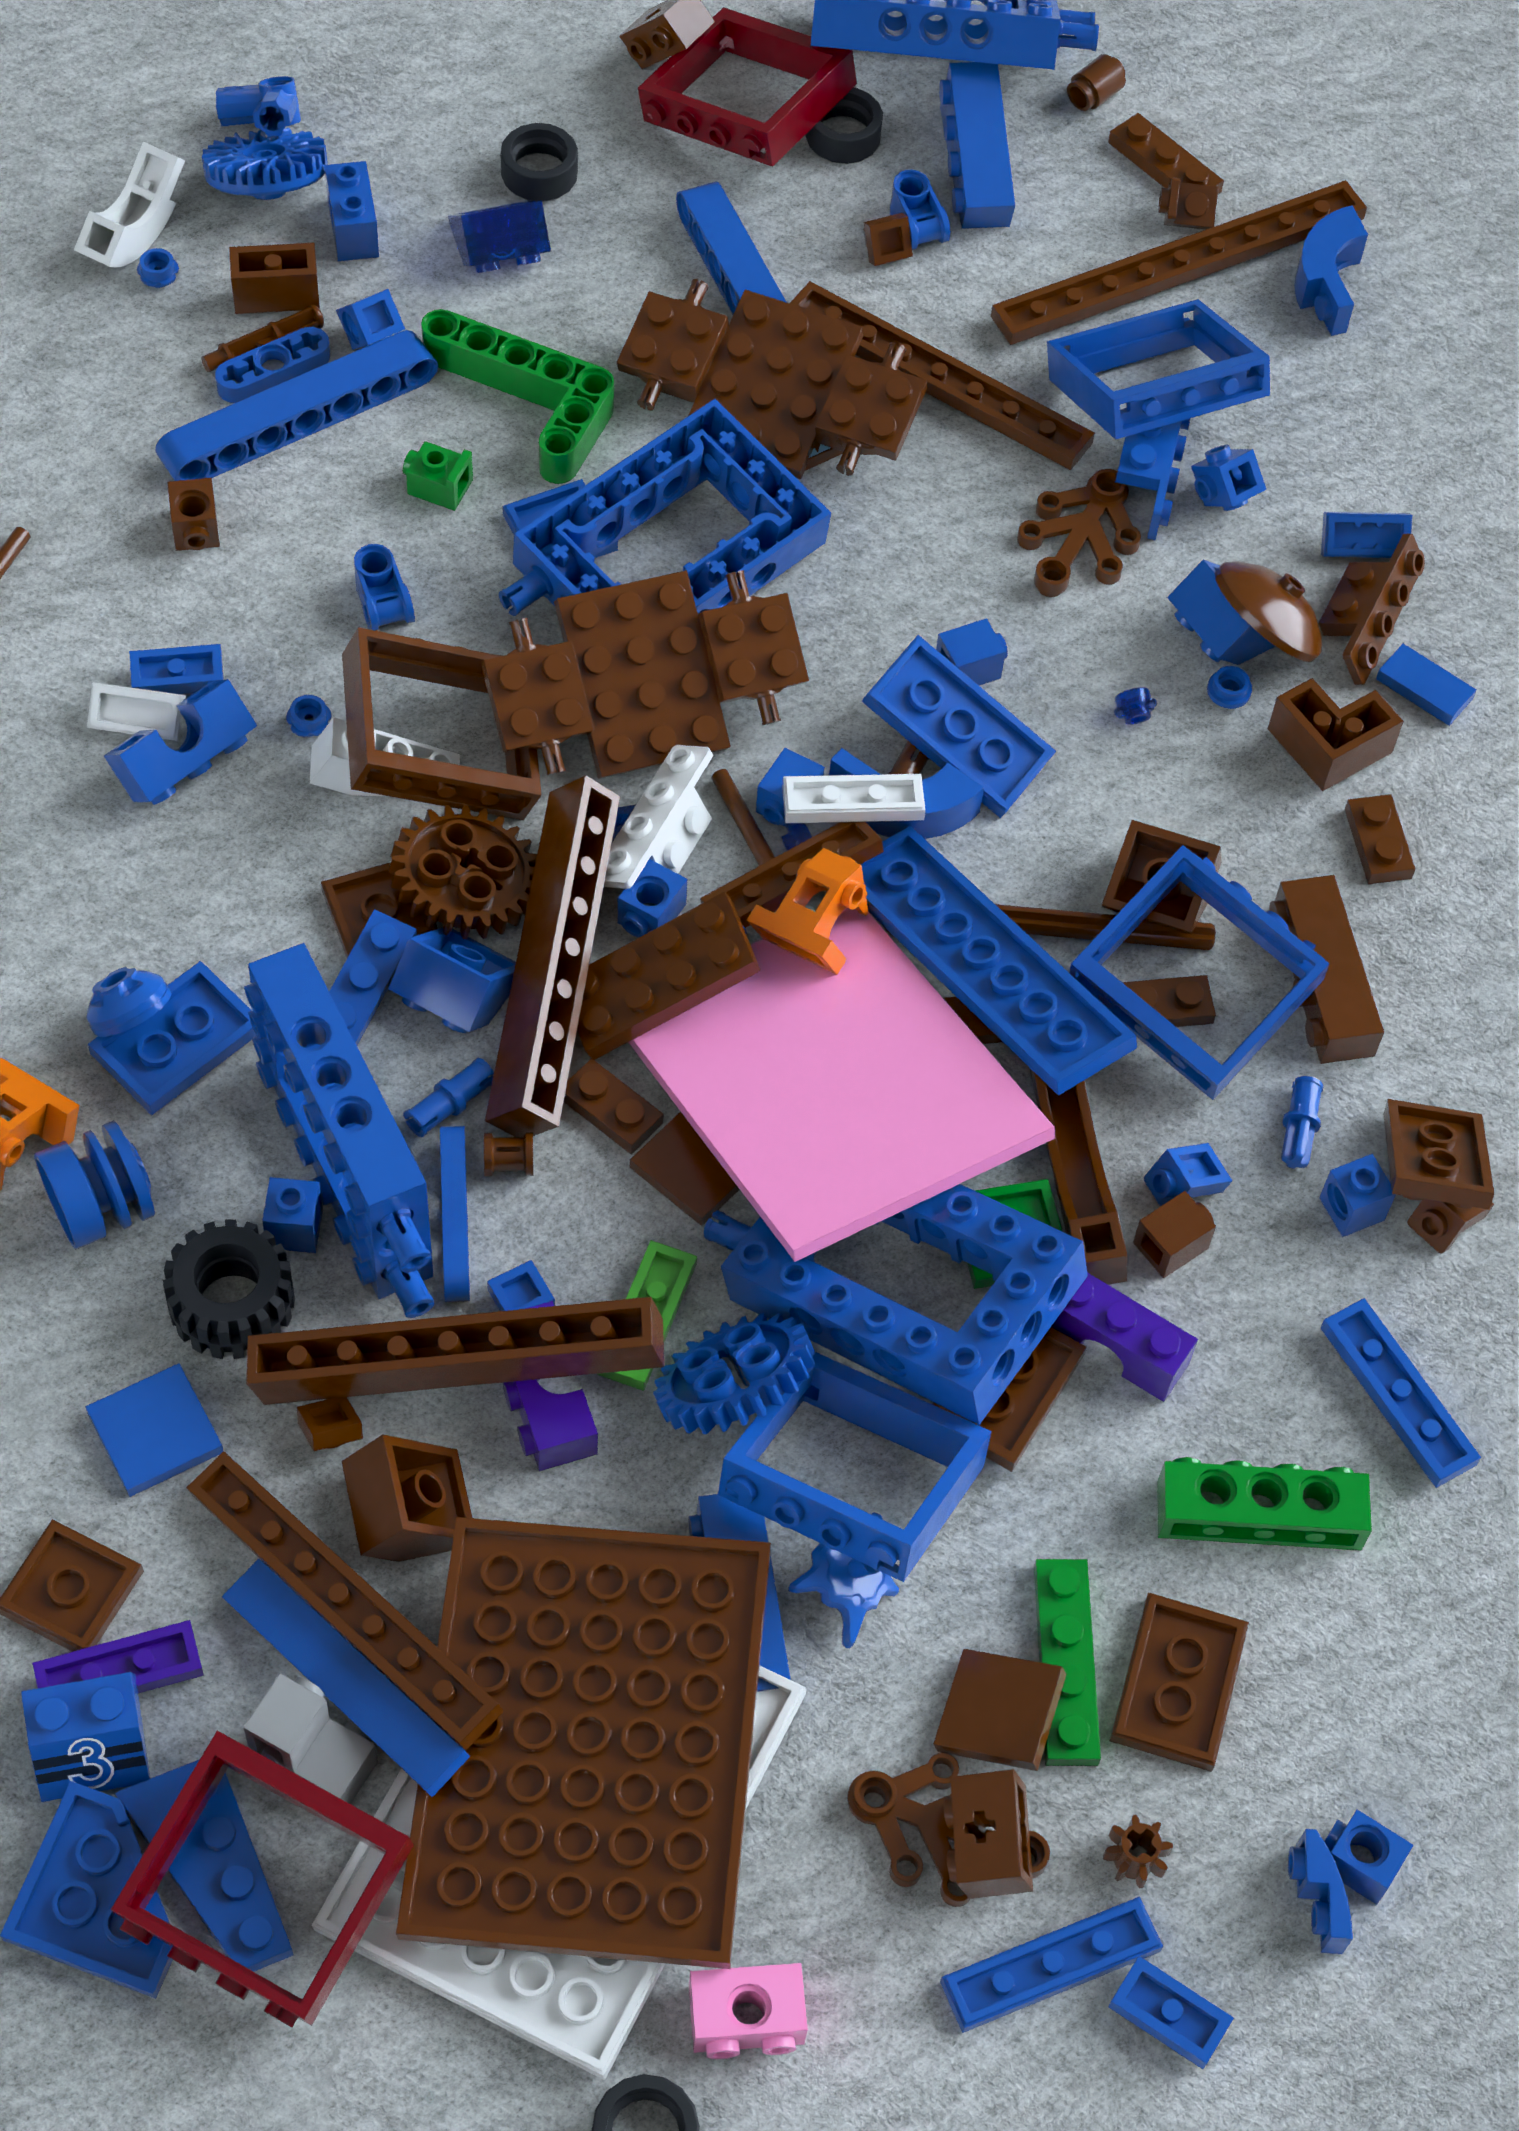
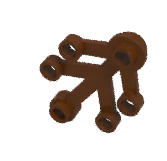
M1101 469L1088 480L1086 487L1057 493L1054 491L1041 493L1037 499L1036 514L1044 521L1027 520L1020 524L1017 542L1026 550L1038 549L1045 538L1069 534L1055 557L1043 558L1036 566L1034 584L1042 595L1056 597L1067 589L1071 574L1070 567L1087 540L1097 560L1095 570L1097 580L1106 585L1115 584L1120 580L1123 563L1114 555L1099 520L1106 511L1116 530L1113 546L1117 552L1123 555H1131L1137 552L1141 533L1132 525L1123 505L1128 498L1129 488L1128 485L1115 482L1118 471L1114 469ZM1045 504H1051L1055 507L1049 508L1046 507ZM1088 504L1082 513L1060 517L1062 508ZM1032 533L1035 534L1036 537H1029L1025 534ZM1122 538H1129L1132 542H1126ZM1103 568H1112L1115 571L1109 572Z
M937 1753L930 1758L927 1764L894 1778L880 1771H868L857 1776L851 1783L848 1791L847 1801L849 1809L855 1818L862 1823L875 1825L891 1859L889 1873L894 1883L902 1887L913 1886L919 1881L923 1871L921 1857L908 1848L897 1821L900 1820L918 1828L942 1879L940 1894L945 1903L953 1907L966 1905L970 1901L967 1895H953L947 1886L951 1882L947 1867V1851L952 1849L948 1839L954 1841V1832L946 1824L944 1797L926 1805L905 1798L930 1785L940 1790L950 1788V1777L958 1776L959 1773L957 1760L948 1753ZM937 1764H945L951 1769L952 1775L948 1778H939L934 1774L933 1767ZM872 1792L878 1793L882 1796L884 1803L879 1807H871L865 1802V1795ZM1029 1831L1030 1851L1035 1858V1864L1032 1865L1033 1879L1041 1875L1045 1870L1050 1858V1848L1042 1835ZM986 1837L978 1840L980 1843L986 1842ZM901 1861H909L914 1864L916 1872L913 1875L904 1876L899 1873L896 1865Z

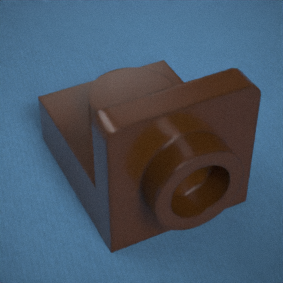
M1172 177L1168 188H1161L1158 213H1165L1164 225L1203 230L1214 227L1219 187L1182 183L1180 178Z
M1424 1199L1419 1203L1407 1223L1430 1246L1442 1254L1449 1250L1461 1232L1484 1219L1490 1210L1476 1207L1465 1209L1456 1207L1451 1203Z

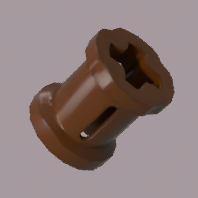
M526 1132L524 1137H493L492 1133H484V1177H492L494 1172L524 1171L526 1176H534L533 1132Z

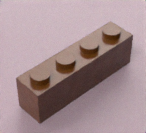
M1335 875L1280 882L1275 901L1270 902L1269 910L1278 914L1287 923L1289 931L1302 942L1308 940L1315 944L1314 951L1329 963L1324 980L1299 1006L1304 1008L1307 1018L1305 1033L1309 1046L1316 1048L1320 1064L1375 1057L1384 1035V1029ZM1293 973L1295 979L1293 983L1294 987L1300 980V978Z

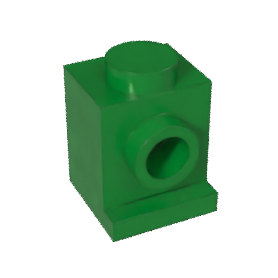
M424 441L419 451L411 449L405 457L402 469L403 474L407 478V494L455 511L473 481L472 452L464 449L462 454L426 441Z

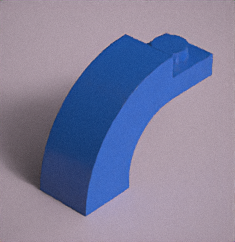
M1353 205L1326 215L1313 226L1304 241L1295 275V296L1300 309L1314 306L1318 319L1324 321L1331 336L1347 332L1354 307V302L1338 271L1351 265L1360 264L1368 233Z
M843 748L830 760L829 776L882 775ZM947 763L939 772L922 780L925 802L924 820L868 821L866 823L877 834L891 837L909 826L914 828L924 839L942 836L963 827L980 813L984 787Z

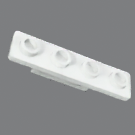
M675 745L672 747L611 844L604 887L630 889L649 859L677 874L680 872L712 820L694 788L713 757L709 747Z

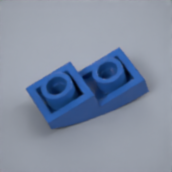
M1305 1829L1296 1847L1291 1846L1289 1849V1879L1297 1880V1898L1319 1899V1901H1314L1312 1905L1311 1928L1313 1934L1320 1935L1321 1953L1343 1954L1353 1940L1352 1921L1344 1884L1335 1860L1316 1829Z

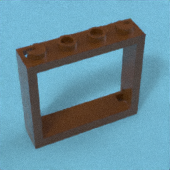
M358 627L342 653L351 790L440 806L449 805L451 808L462 809L464 805H468L470 811L480 812L485 808L490 815H502L507 818L524 821L542 795L537 749L521 748L505 752L507 774L375 750L370 670L488 693L481 662L503 655H494L469 650L460 646L454 647L425 641L420 638H410Z

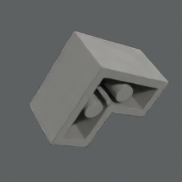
M280 1673L243 1727L248 1748L351 1804L378 1763L375 1744L354 1723L346 1722L343 1726L329 1718L327 1702L323 1698L325 1694L317 1685L302 1677H297L293 1681Z

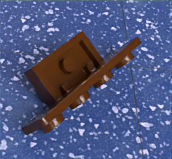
M1413 534L1402 535L1389 562H1349L1318 623L1323 636H1351L1343 652V659L1355 685H1364L1372 669L1376 667L1379 655L1388 637L1393 633L1394 625L1401 610L1408 603L1410 592L1418 576L1423 573L1425 566L1424 554L1419 550Z

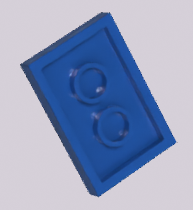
M199 961L168 984L172 991L171 997L164 1007L152 1017L125 1032L108 1037H96L88 1043L90 1054L151 1116L256 1036L248 1012L252 1010L202 961Z

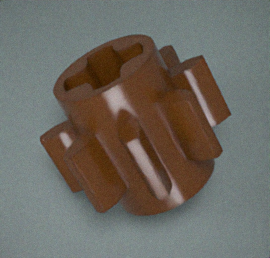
M1133 1815L1129 1827L1125 1831L1120 1826H1112L1108 1836L1117 1845L1106 1848L1103 1860L1114 1861L1118 1870L1115 1876L1117 1882L1124 1877L1136 1879L1137 1886L1143 1888L1150 1872L1160 1878L1165 1875L1168 1867L1159 1858L1170 1855L1173 1843L1162 1842L1158 1833L1161 1826L1160 1822L1150 1826L1140 1823L1138 1816ZM1139 1845L1146 1850V1853H1142L1136 1858L1129 1851L1136 1849Z

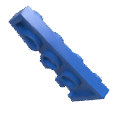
M199 1760L115 1792L116 1798L121 1799L127 1815L131 1817L148 1845ZM225 1772L168 1871L226 1956L255 1972L289 1958L294 1954Z

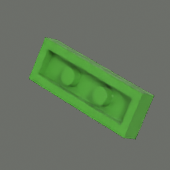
M650 1240L626 1299L652 1297L663 1318V1337L665 1342L697 1265V1256ZM653 1368L599 1373L597 1375L644 1391Z

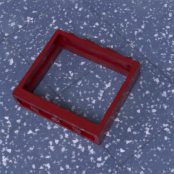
M723 7L712 17L715 22L687 49L672 55L638 87L643 119L645 122L773 167L857 84L853 50L811 46V36ZM725 52L808 79L765 123L682 94ZM765 148L766 153L760 151Z
M217 1730L111 1910L125 1919L120 1930L133 1938L149 1945L153 1936L172 1946L167 1957L196 1973L202 1963L220 1973L215 1984L242 2000H245L247 1994L251 1991L269 2001L264 2012L275 2019L293 2027L299 2018L312 2026L414 1844L402 1832ZM228 1768L384 1854L302 1999L145 1910Z

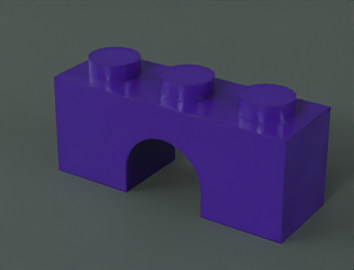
M1089 1273L1051 1326L1081 1344L1085 1340H1092L1109 1348L1119 1357L1123 1364L1121 1377L1165 1402L1189 1366L1198 1342L1196 1337Z
M553 1301L529 1308L554 1306ZM540 1379L502 1383L509 1410L515 1411L519 1409L523 1425L517 1427L523 1453L525 1456L534 1455L539 1471L598 1455V1432L583 1389L565 1394H555L545 1390L538 1383Z

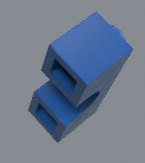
M229 679L211 681L176 705L187 725L186 739L177 750L169 748L157 730H141L104 755L133 802L151 801L155 805L166 800L176 792L174 785L186 776L189 779L198 777L212 767L210 759L221 751L224 754L231 753L248 741L245 735L258 725Z

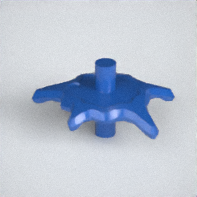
M873 1512L871 1514L880 1519H883L882 1516L876 1512ZM819 1543L811 1553L812 1566L810 1570L794 1580L789 1585L788 1591L796 1594L811 1591L820 1593L821 1602L824 1605L836 1608L840 1612L843 1621L842 1645L850 1649L856 1641L866 1612L877 1609L878 1603L883 1596H896L899 1592V1587L894 1583L891 1576L881 1571H876L864 1563Z

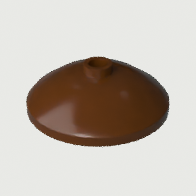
M1239 561L1225 562L1215 571L1218 587L1228 602L1252 628L1270 643L1290 656L1305 662H1312L1321 654L1322 636L1316 615L1303 596L1305 588L1296 578L1287 573L1282 577L1267 567Z

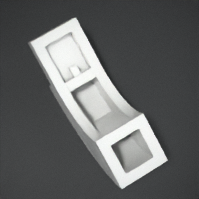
M143 142L120 196L103 212L95 213L89 211L74 251L114 268L126 266L137 260L157 239L173 212L176 203L171 201L170 197L185 160Z

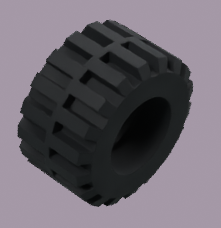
M225 1219V1226L216 1227L213 1221L204 1224L205 1231L200 1234L194 1229L185 1235L186 1245L176 1243L171 1250L173 1261L166 1260L163 1287L172 1325L176 1326L179 1337L184 1342L191 1340L192 1349L202 1354L206 1348H209L213 1358L223 1359L225 1352H232L234 1359L245 1358L244 1350H247L248 1336L281 1333L280 1325L288 1327L292 1319L291 1308L295 1306V1295L290 1262L287 1261V1254L282 1244L276 1245L275 1236L268 1230L259 1234L257 1224L247 1221L244 1227H237L236 1220ZM227 1276L245 1277L257 1284L246 1297L231 1303H218L203 1296L204 1291L210 1284Z

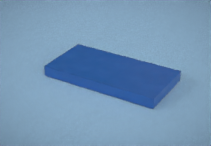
M920 635L915 637L862 700L866 706L941 769L949 763L984 787L982 803L1000 819L1056 752L1055 749Z

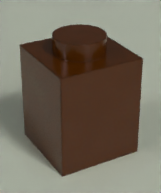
M1183 1191L1139 1220L1133 1244L1164 1279L1209 1249L1216 1225L1209 1210L1202 1203L1195 1202L1186 1191Z

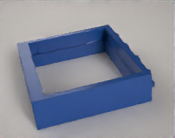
M1199 299L1047 341L1049 380L1115 440L1270 395V356ZM1193 311V320H1190L1188 317L1184 318V313ZM1193 345L1215 362L1117 391L1110 389L1094 375L1097 372ZM1126 403L1127 408L1120 410V405Z
M1182 845L1076 957L1070 965L1069 973L1123 1022L1138 1039L1209 1098L1214 1100L1325 978L1329 963L1314 951L1315 944L1308 940L1302 942L1292 934L1287 923L1278 914L1270 910L1265 912L1255 904L1250 893L1241 884L1235 881L1229 883L1216 872L1214 864L1207 857L1202 860ZM1180 881L1300 978L1297 984L1222 1065L1102 966L1108 957Z
M815 1352L816 1354L812 1356L815 1366L806 1369L810 1377L807 1380L796 1382L799 1391L797 1393H784L781 1396L784 1401L782 1406L770 1404L765 1407L767 1415L764 1417L757 1415L723 1458L718 1495L760 1514L783 1527L813 1539L832 1550H836L864 1563L876 1571H881L904 1582L984 1468L992 1431ZM803 1401L948 1467L904 1529L757 1461Z

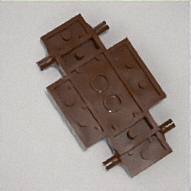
M698 279L691 281L689 290L683 300L673 299L651 291L648 292L616 362L618 371L636 376L646 383L637 401L641 408L646 409L647 406L649 411H653L660 393H664L694 403L689 413L691 415L713 399H716L798 479H802L808 459L816 443L843 452L836 469L842 474L846 470L847 476L853 475L856 464L862 454L879 455L894 461L897 460L927 390L926 379L904 373L898 369L903 355L906 353V348L899 343L897 347L896 342H890L882 363L869 362L855 357L864 336L862 326L746 289L741 296L730 323L728 322V316L700 306L709 288L708 284L702 280L700 283Z
M685 570L557 598L554 601L563 643L549 646L533 644L528 618L509 622L516 649L507 655L486 659L481 662L503 753L521 748L541 749L547 771L546 774L553 775L566 771L559 744L567 739L587 735L597 777L601 779L661 765L675 745L709 747L711 752L730 748L731 745L720 705L740 699H757L762 725L781 721L774 695L784 688L804 684L809 681L788 593L765 598L749 596L744 570L732 572L725 575L732 601L724 607L702 611L698 614L688 573Z

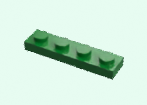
M1036 1559L1034 1564L1039 1662L1062 1666L1066 1673L1044 1748L1045 1766H1098L1101 1760L1088 1559Z

